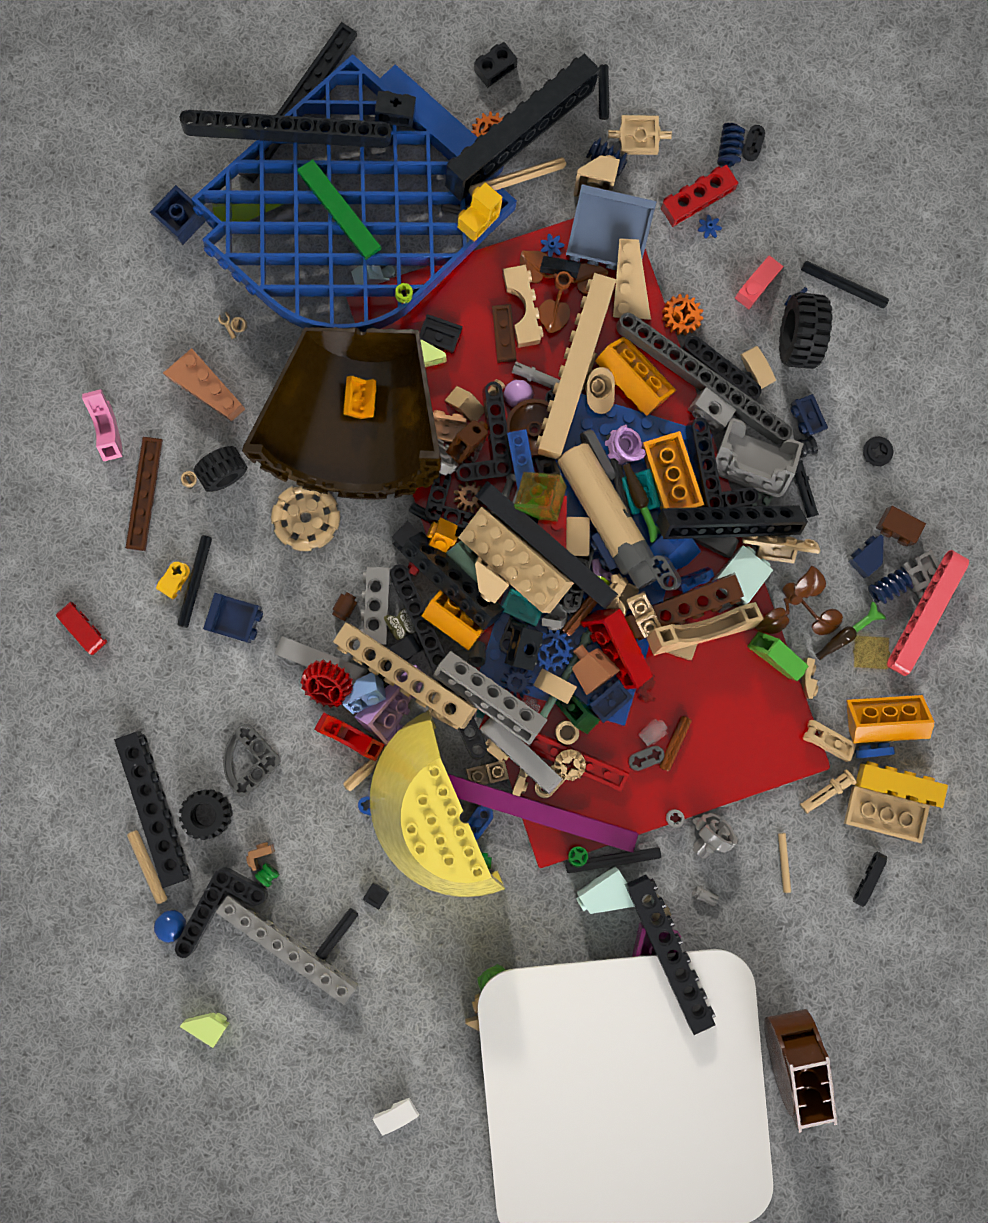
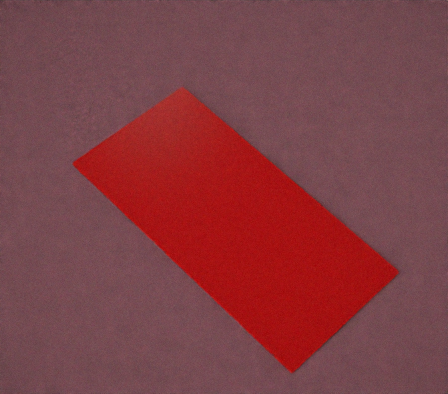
M574 218L472 251L411 311L396 322L382 328L397 330L414 329L419 330L420 334L427 314L463 326L454 354L441 350L446 353L447 362L425 367L433 412L434 410L443 411L445 415L450 416L460 414L445 402L456 386L472 393L484 407L483 387L489 382H494L496 379L503 382L505 386L514 380H524L532 386L534 392L533 399L545 400L547 392L551 389L533 381L529 382L526 378L512 373L516 361L530 368L533 366L537 371L561 380V377L558 376L561 365L565 366L567 360L564 359L566 349L571 348L572 342H569L572 330L576 331L578 326L575 324L577 314H582L583 308L580 307L583 296L587 297L586 294L578 290L577 283L571 282L569 287L562 291L559 303H566L570 308L569 320L562 329L549 333L540 319H537L538 326H542L543 330L540 344L520 348L517 347L514 332L516 361L497 363L492 306L511 304L514 330L515 324L520 322L525 315V306L520 298L506 292L503 269L520 266V255L523 250L541 251L545 245L540 241H548V234H551L553 239L559 235L560 240L558 243L565 245L562 248H558L561 255H557L554 252L552 257L570 260L566 252ZM645 249L642 264L651 320H641L680 347L675 330L671 333V327H665L667 320H662L665 315L662 313V310L665 308V302ZM581 258L580 264L587 263L588 260ZM599 262V266L608 270L607 277L616 279L617 270L606 268V264ZM430 266L402 274L401 284L424 285L430 279ZM434 266V274L443 266ZM397 276L390 278L389 281L375 285H397ZM543 276L539 283L529 282L530 288L534 289L536 300L533 301L534 308L538 307L539 310L540 305L546 300L556 302L559 290L555 287L554 278H545ZM615 287L594 350L597 354L596 359L608 345L623 337L616 329L620 318L613 317ZM346 297L354 322H364V297ZM368 297V320L378 318L398 307L396 297ZM623 321L624 326L630 327L628 322ZM638 332L640 337L646 338L644 333ZM654 343L655 348L661 349L659 344ZM633 344L676 389L665 402L649 415L685 426L689 421L696 419L688 411L698 395L695 387ZM669 354L672 360H676L675 355ZM595 361L592 370L599 368V365ZM615 385L614 404L639 411L637 405L626 397L624 391L618 385ZM585 389L582 390L581 394L586 395ZM503 396L505 416L507 421L508 415L513 408L505 402ZM492 405L490 412L492 415L497 416L499 409L497 406ZM485 412L477 421L478 423L480 421H484L486 423ZM695 423V429L700 430L699 425ZM499 425L493 426L494 434L499 435L501 433ZM532 428L531 432L537 433L538 430L537 428ZM488 435L481 445L460 465L491 460ZM712 437V444L716 458L718 450ZM444 442L443 446H444V447H445L446 445H449V446H450L451 443H449V442ZM497 444L495 451L498 454H502L504 448L501 444ZM532 456L536 482H539L540 478L534 461L536 456ZM511 457L512 470H511L510 473L515 474V473H514L513 462H512V457ZM499 463L497 469L500 473H504L506 466L503 463ZM704 463V466H703V468H704L705 470H706V468H707L706 463ZM481 465L478 471L480 475L485 476L487 468ZM462 467L460 469V476L466 478L469 472L467 468ZM453 472L444 506L458 509L457 505L460 502H454V498L459 496H456L454 491H461L458 488L459 484L464 488L466 486L465 482L456 479ZM445 475L439 477V486H443ZM504 476L468 482L469 486H472V483L475 481V488L480 485L483 487L488 481L502 493L507 479ZM719 476L721 491H731L728 479ZM706 480V487L710 489V482ZM514 482L508 498L511 502H513L517 491L516 482ZM432 484L427 488L423 486L417 488L415 494H413L415 503L423 508H426ZM436 491L433 493V497L436 500H440L443 498V494ZM469 493L465 500L468 498V501H472V498L475 496H471V493ZM730 496L727 497V501L729 504H731ZM710 499L709 504L711 507H714V502ZM478 503L481 507L487 508L485 504ZM474 507V514L476 515L479 510ZM432 509L431 512L437 514L436 510ZM448 514L447 520L455 522L457 521V516L455 514ZM461 516V520H460V523H459V524H461V525H462V521H463V518H464V517H462V516ZM421 519L427 535L431 524ZM735 537V538H737V539L739 540V543H738V545H737V547H736V549H735L733 555H734V554L736 553V551H737L741 546H743V545H744L745 547H746V546H749V547L752 548V545H751V544H745V543H743L741 537ZM696 543L701 552L687 566L676 571L682 577L709 567L716 576L731 558L723 557ZM670 576L668 582L669 587L673 586L672 580H674V578L672 576ZM765 582L748 603L756 602L762 617L774 609ZM677 589L666 590L663 600L683 592ZM719 589L716 591L718 598L726 597ZM504 592L497 600L499 604H501ZM700 596L697 602L700 605H706L709 600L706 596ZM682 603L679 605V610L686 613L690 610V606L687 603ZM734 604V606L726 609L721 613H719L718 611L712 612L710 609L708 611L703 612L704 616L699 617L697 619H693V617L685 619L686 622L681 625L691 624L706 619H710L712 617L733 610L739 606L737 604ZM667 610L660 613L661 617L665 620L672 617L671 613ZM494 623L486 628L477 639V641H481L486 645V649ZM753 628L698 643L692 660H686L666 652L653 655L649 646L645 660L650 667L653 677L636 689L625 726L610 721L603 723L600 720L588 734L579 730L578 739L572 744H565L629 772V777L622 791L581 775L580 778L573 781L565 780L550 797L542 798L535 792L536 782L527 776L525 782H528L526 791L521 793L520 796L625 828L640 835L669 825L666 821V815L670 810L676 809L681 811L686 819L826 771L830 768V764L824 749L803 739L805 732L809 729V720L814 719L800 680L795 681L786 677L747 647L755 635L761 632ZM782 631L775 634L765 633L780 639L787 646ZM517 693V699L524 702L537 713H541L546 701L524 695V698L521 699L519 693ZM554 704L546 718L547 722L539 733L558 741L555 736L556 726L562 721L570 720ZM685 716L692 720L669 771L661 769L660 763L639 771L630 768L628 759L633 753L651 746H659L665 754L681 717ZM653 749V753L647 757L648 759L655 758L657 760L660 752ZM539 756L549 767L555 763ZM636 756L632 764L640 767V762L645 761V758L638 759ZM508 758L504 761L513 790L520 767ZM673 813L674 816L671 815L670 820L674 823L680 821L677 813ZM522 818L540 868L567 860L570 850L577 846L584 848L587 853L608 846Z

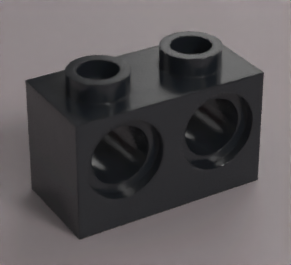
M505 42L496 44L491 48L490 52L479 56L474 62V71L487 88L517 68V57ZM504 57V58H506V59H505V60H500V59H498V58Z

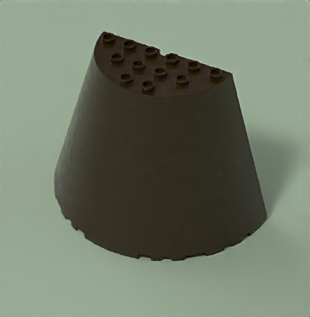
M304 327L243 445L242 452L251 462L256 463L258 461L261 464L260 469L271 473L272 476L284 482L290 479L296 481V484L302 486V489L317 491L321 494H328V491L338 492V497L379 500L387 499V495L395 494L394 498H399L402 495L415 494L419 487H429L434 483V479H437L439 476L441 455L419 330L369 328L365 332H360L355 327ZM347 376H355L364 380L375 379L377 381L375 410L372 418L359 419L343 414Z

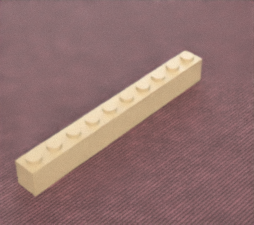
M594 273L593 279L588 280L586 290L589 292L587 297L583 296L580 305L583 311L582 314H577L575 324L578 326L576 331L572 330L569 342H572L571 348L566 349L564 359L567 361L565 366L561 365L558 376L561 377L560 383H555L552 394L556 395L554 401L550 400L547 408L550 414L548 418H544L541 429H544L543 436L539 435L536 447H539L538 454L556 460L562 455L616 279Z

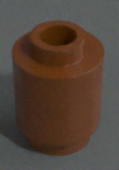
M348 592L345 595L341 593L333 607L332 615L346 621L347 618H350L358 603L355 601L356 597Z

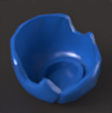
M176 910L165 911L156 919L154 932L158 939L163 942H174L185 929L186 919L182 913Z

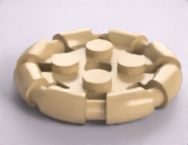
M292 486L279 495L277 504L272 508L271 522L275 526L274 532L283 544H288L293 547L292 549L298 551H312L313 548H321L332 540L335 530H338L340 511L337 510V502L329 492L328 494H321L317 491L302 489V486L294 488ZM302 493L304 498L297 500L296 495ZM314 495L320 497V500L318 502H316V500L313 499ZM285 503L290 505L287 511L283 510ZM325 508L330 510V513L325 515L323 510ZM303 513L311 514L309 522L304 523L301 521ZM287 520L288 526L283 527L281 522ZM324 523L329 526L326 532L321 530ZM294 533L300 535L297 540L291 538ZM315 535L316 540L309 542L308 537Z

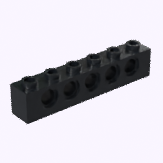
M421 531L407 539L401 553L483 631L498 620L505 609L497 601L493 603L492 601L487 602L484 600L479 592L478 583L445 552L430 546V538Z

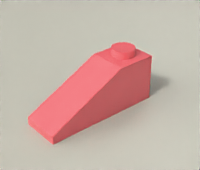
M769 255L739 290L735 299L747 309H750L784 266Z

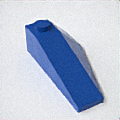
M661 536L650 547L654 556L668 557L676 570L687 566L701 552L693 538L663 539ZM659 561V565H657V567L662 568V564L664 562ZM629 574L621 575L628 580V583L635 585Z

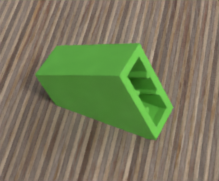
M758 632L747 646L792 680L798 681L809 667L780 639L765 633Z

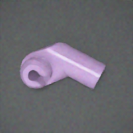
M593 559L591 562L592 572L597 576L606 578L610 583L612 573L601 567L599 559Z

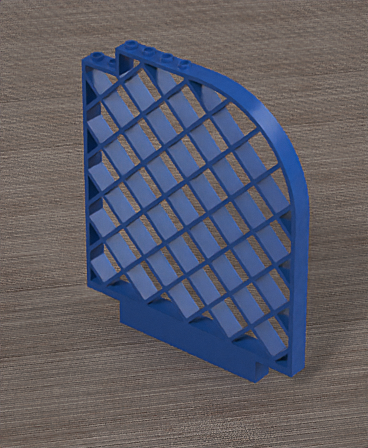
M352 54L284 115L302 117L305 114H326L328 119H331L330 114L359 115L360 121H363V115H375L376 101H363L362 85L368 87L375 95H378V91H390L396 94H409L416 97L412 127L416 131H397L396 125H392L390 145H393V161H364V147H360L361 161H331V145H327V160H314L322 172L327 174V178L331 183L332 174H361V191L338 192L347 204H362V223L372 235L396 236V253H376L367 260L360 253H333V235L346 234L336 222L332 221V216L329 213L328 222H299V204H321L312 191H299V174L297 169L311 160H298V144L308 143L256 140L191 198L194 212L199 217L203 216L208 225L213 229L202 239L204 251L210 257L214 256L224 270L228 269L237 282H242L251 295L255 294L279 316L303 329L304 327H355L360 332H365L369 328L382 329L396 322L411 311L515 211L517 200L503 188L495 190L503 197L501 204L503 209L500 211L499 217L475 242L472 239L467 242L466 234L457 227L458 223L433 222L432 205H460L461 212L465 209V205H470L472 197L469 194L462 201H459L452 192H432L431 175H446L448 162L431 161L430 144L450 160L453 157H458L465 147H470L474 144L478 137L396 64L379 78ZM337 85H359V101L330 100V91ZM272 143L293 144V160H265V150ZM397 145H425L426 161H397ZM503 167L487 180L496 178L503 171ZM239 173H260V191L232 190V179ZM265 173L294 174V191H265ZM365 174H394V192L365 191ZM398 174L426 175L427 192H398ZM204 204H226V222L218 219ZM232 204H260V222H232ZM265 204H294V222H266ZM365 204L395 205V222H366ZM399 205H427L428 222H399ZM232 234H260V253H232ZM266 234L294 235L295 253H266ZM224 235H226L225 254L215 246ZM299 235H328L329 253H300ZM400 235H428L429 253H400ZM433 235H461L462 248L457 253H434ZM236 265H260L261 285L258 286ZM266 265H295V285H266ZM300 265H329V285H300ZM333 265L363 266V285H334ZM367 265L396 266L397 285H367ZM401 266H430V279L424 285H410L413 290L410 302L402 304L397 301L398 307L393 311L378 318L368 320V297H395L396 287L401 284ZM434 266H443L434 274ZM402 290L401 294L403 297H406L407 293L405 290ZM272 297H295V313L280 305ZM300 297H330V323L319 322L300 316ZM334 297H364V322L334 324Z

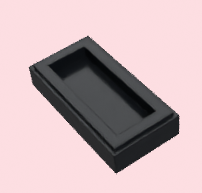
M543 256L540 272L553 275L556 273L558 275V273L565 271L576 279L581 262Z

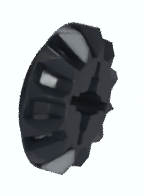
M872 437L863 446V456L866 462L872 464V466L881 467L886 465L893 457V446L884 437ZM880 445V452L883 454L878 455L876 458V453L872 449H877Z

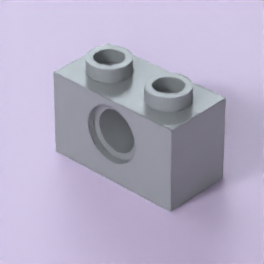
M706 387L698 393L688 411L696 419L699 417L706 419L709 428L718 433L726 427L736 409Z

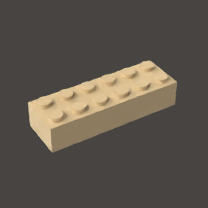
M481 507L458 537L542 613H551L574 584L570 578L488 508Z

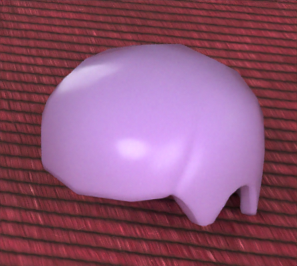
M514 380L505 387L503 396L505 402L514 408L524 400L533 399L534 392L532 386L526 381Z

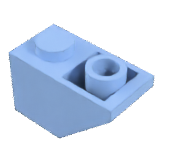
M373 673L358 678L353 685L352 692L342 702L343 706L352 714H355L386 700L383 680Z

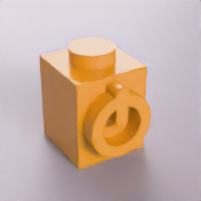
M440 517L437 523L433 522L427 533V537L430 538L429 545L446 553L449 547H453L457 541L455 533L458 525Z

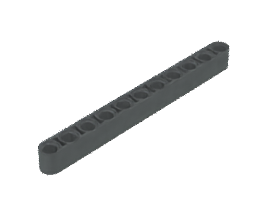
M624 313L620 317L616 325L619 334L698 390L702 391L706 387L736 409L733 415L771 442L782 444L791 437L792 428L786 422L634 314ZM623 321L628 322L630 327L624 326ZM638 332L644 333L646 338L640 337ZM654 343L659 344L661 349L655 348ZM669 354L675 355L676 360H672ZM685 365L690 366L692 371H688ZM700 376H704L707 382H703ZM716 387H720L722 389V393H719L716 390ZM731 398H735L738 404H734ZM747 409H751L752 412H753V415H750V414L747 412ZM762 419L768 422V426L763 424ZM778 430L783 432L784 437L778 434Z

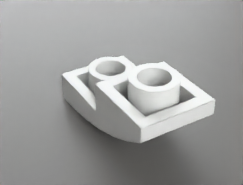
M407 1098L394 1103L391 1109L375 1114L373 1121L383 1136L411 1122L419 1116V1113L411 1099Z

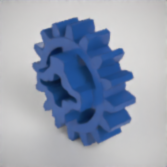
M549 630V634L542 631L543 641L549 637L553 638L550 643H542L539 650L544 651L547 658L544 661L540 652H538V660L540 661L538 666L546 665L545 670L547 671L549 667L556 671V666L563 669L562 663L569 664L567 657H573L569 650H573L574 647L568 645L571 639L565 640L567 634L559 635L560 630H557L555 634L552 630ZM559 639L565 644L566 650H562L558 645ZM556 641L555 648L558 650V653H554L551 659H549L550 652L547 651V648L552 647V644ZM555 657H564L561 661L552 663Z

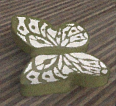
M404 608L400 610L396 617L390 615L384 617L390 632L397 640L403 639L405 633L408 635L415 633Z

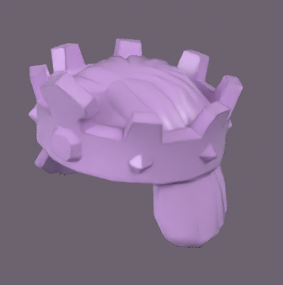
M627 425L621 426L618 430H612L609 440L605 441V446H608L610 451L608 457L616 459L618 464L622 465L629 461L631 463L632 461L641 460L646 455V451L642 449L639 434L631 428H627Z

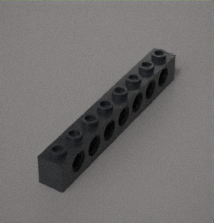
M799 505L662 508L656 520L663 539L801 535L808 523Z
M137 731L114 739L162 889L189 879L190 869L187 863L184 864L182 858L184 851L182 846L177 843L176 837H178L176 827L171 824L172 814L170 809L165 806L164 800H166L163 789L159 788L158 782H160L158 772L153 769L152 763H154L152 754L147 751L146 745H148L145 734ZM134 748H137L139 750V756L137 758H134L132 755V750ZM140 766L144 767L145 769V775L143 777L138 774V769ZM145 785L151 787L150 795L144 792ZM152 803L157 806L156 813H152L150 810ZM157 822H161L163 824L164 828L162 832H159L156 829ZM164 840L169 843V850L163 849L162 842ZM169 859L175 861V869H171L168 866Z
M645 874L624 884L693 1035L715 1026L713 1018L716 1015L711 1005L707 1007L705 1002L708 999L703 987L699 988L697 985V981H699L697 973L694 969L691 970L688 965L691 963L687 952H682L680 947L683 944L679 934H674L672 927L675 925L671 916H666L663 910L666 908L662 897L658 898L655 892L658 890L654 879H649ZM645 895H651V900L648 903L642 902ZM654 913L660 914L658 920H650L651 916ZM661 932H668L665 939H659ZM670 950H676V954L673 957H667ZM684 968L683 974L675 975L677 969ZM692 986L690 993H684L686 987ZM695 1005H701L698 1011H692Z

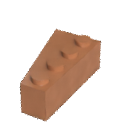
M192 348L163 372L169 380L231 422L245 410L243 405Z

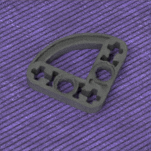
M248 724L239 726L233 732L227 742L223 757L226 780L233 792L240 797L250 794L279 767L281 762L279 755ZM242 728L249 729L250 731L248 732V734L252 738L254 737V735L257 738L252 740L251 743L248 744L247 742L250 741V739L247 736H241L243 733ZM240 740L258 762L237 780L233 770V753L236 744ZM257 741L262 742L264 745V749L260 753L256 752L253 748ZM268 757H275V766L269 765L266 768L269 772L266 773V770L260 766V763L264 766L268 763ZM255 769L262 771V778L260 780H255L252 777V772ZM248 776L249 780L255 785L252 787L250 783L246 786V792H239V783L245 784L248 781L245 777Z

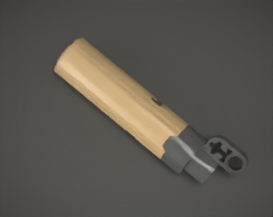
M580 444L562 454L557 463L622 575L629 574L637 589L644 588L656 580L665 590L678 589L681 585V578L672 562L666 556L653 555L589 444ZM659 561L664 562L662 564V568L657 567V565H659ZM669 576H672L675 580L672 587H669L666 583Z

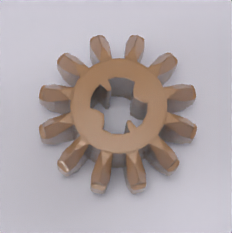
M465 481V488L459 484L458 488L461 491H454V494L459 496L454 498V502H460L457 505L458 509L464 506L463 511L467 512L468 508H470L471 513L474 514V507L479 510L481 506L478 503L484 504L475 496L482 486L480 485L475 488V481L472 483V486H469V482ZM471 493V496H475L472 498V501H468V498L465 500L467 494Z

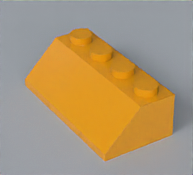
M625 337L608 345L595 360L599 367L607 368L612 372L615 385H618L624 391L626 397L631 399L637 405L639 411L643 412L646 416L655 411L676 391L633 343Z
M923 695L846 700L848 727L853 743L931 738L935 722Z

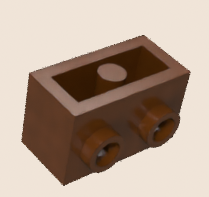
M894 506L886 508L876 529L880 530L882 535L889 538L893 537L898 540L899 544L908 547L917 543L926 523Z

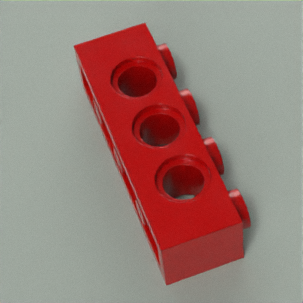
M727 165L722 168L718 166L711 171L710 175L699 177L693 185L682 187L679 193L674 196L672 194L667 196L663 200L661 210L671 226L674 227L735 191L739 183ZM715 183L718 187L714 188L710 184ZM698 192L702 197H697L694 193ZM678 202H684L687 206H680Z

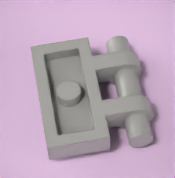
M932 550L912 559L916 565L911 568L909 562L901 565L911 577L912 591L916 593L919 599L924 594L923 588L928 587L939 566ZM917 572L920 573L923 579V582L919 583L917 577L915 576V573Z

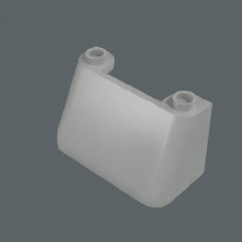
M731 417L715 458L718 475L741 485L753 487L757 491L774 497L783 496L795 475L804 443L789 439L784 441L781 447L745 435L746 424L741 420Z

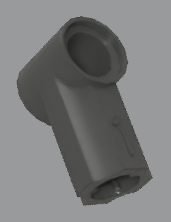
M476 641L469 650L465 648L453 652L474 667L483 666L486 661V645L481 641Z

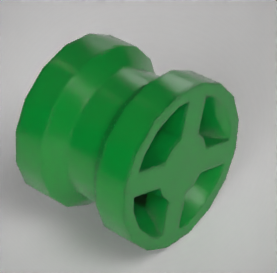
M574 847L568 855L569 863L574 867H583L588 860L587 851L582 847Z
M265 862L262 870L257 871L255 877L264 886L270 887L272 880L277 879L280 874L270 864Z

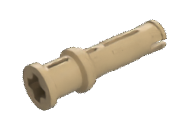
M847 769L844 770L842 775L836 779H831L829 785L803 803H800L805 813L808 814L835 794H842L843 790L850 785L857 784L853 775Z

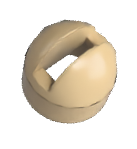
M235 317L231 321V328L235 332H243L247 328V322L242 317ZM242 320L241 329H238L240 322Z
M186 471L181 476V482L185 487L190 488L196 484L197 477L193 472ZM188 476L192 483L189 484L185 477Z

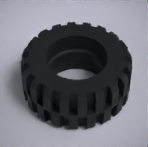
M797 292L788 300L784 316L782 317L779 337L780 359L785 366L814 369L822 363L825 352L828 349V343L830 342L833 320L831 302L825 295Z

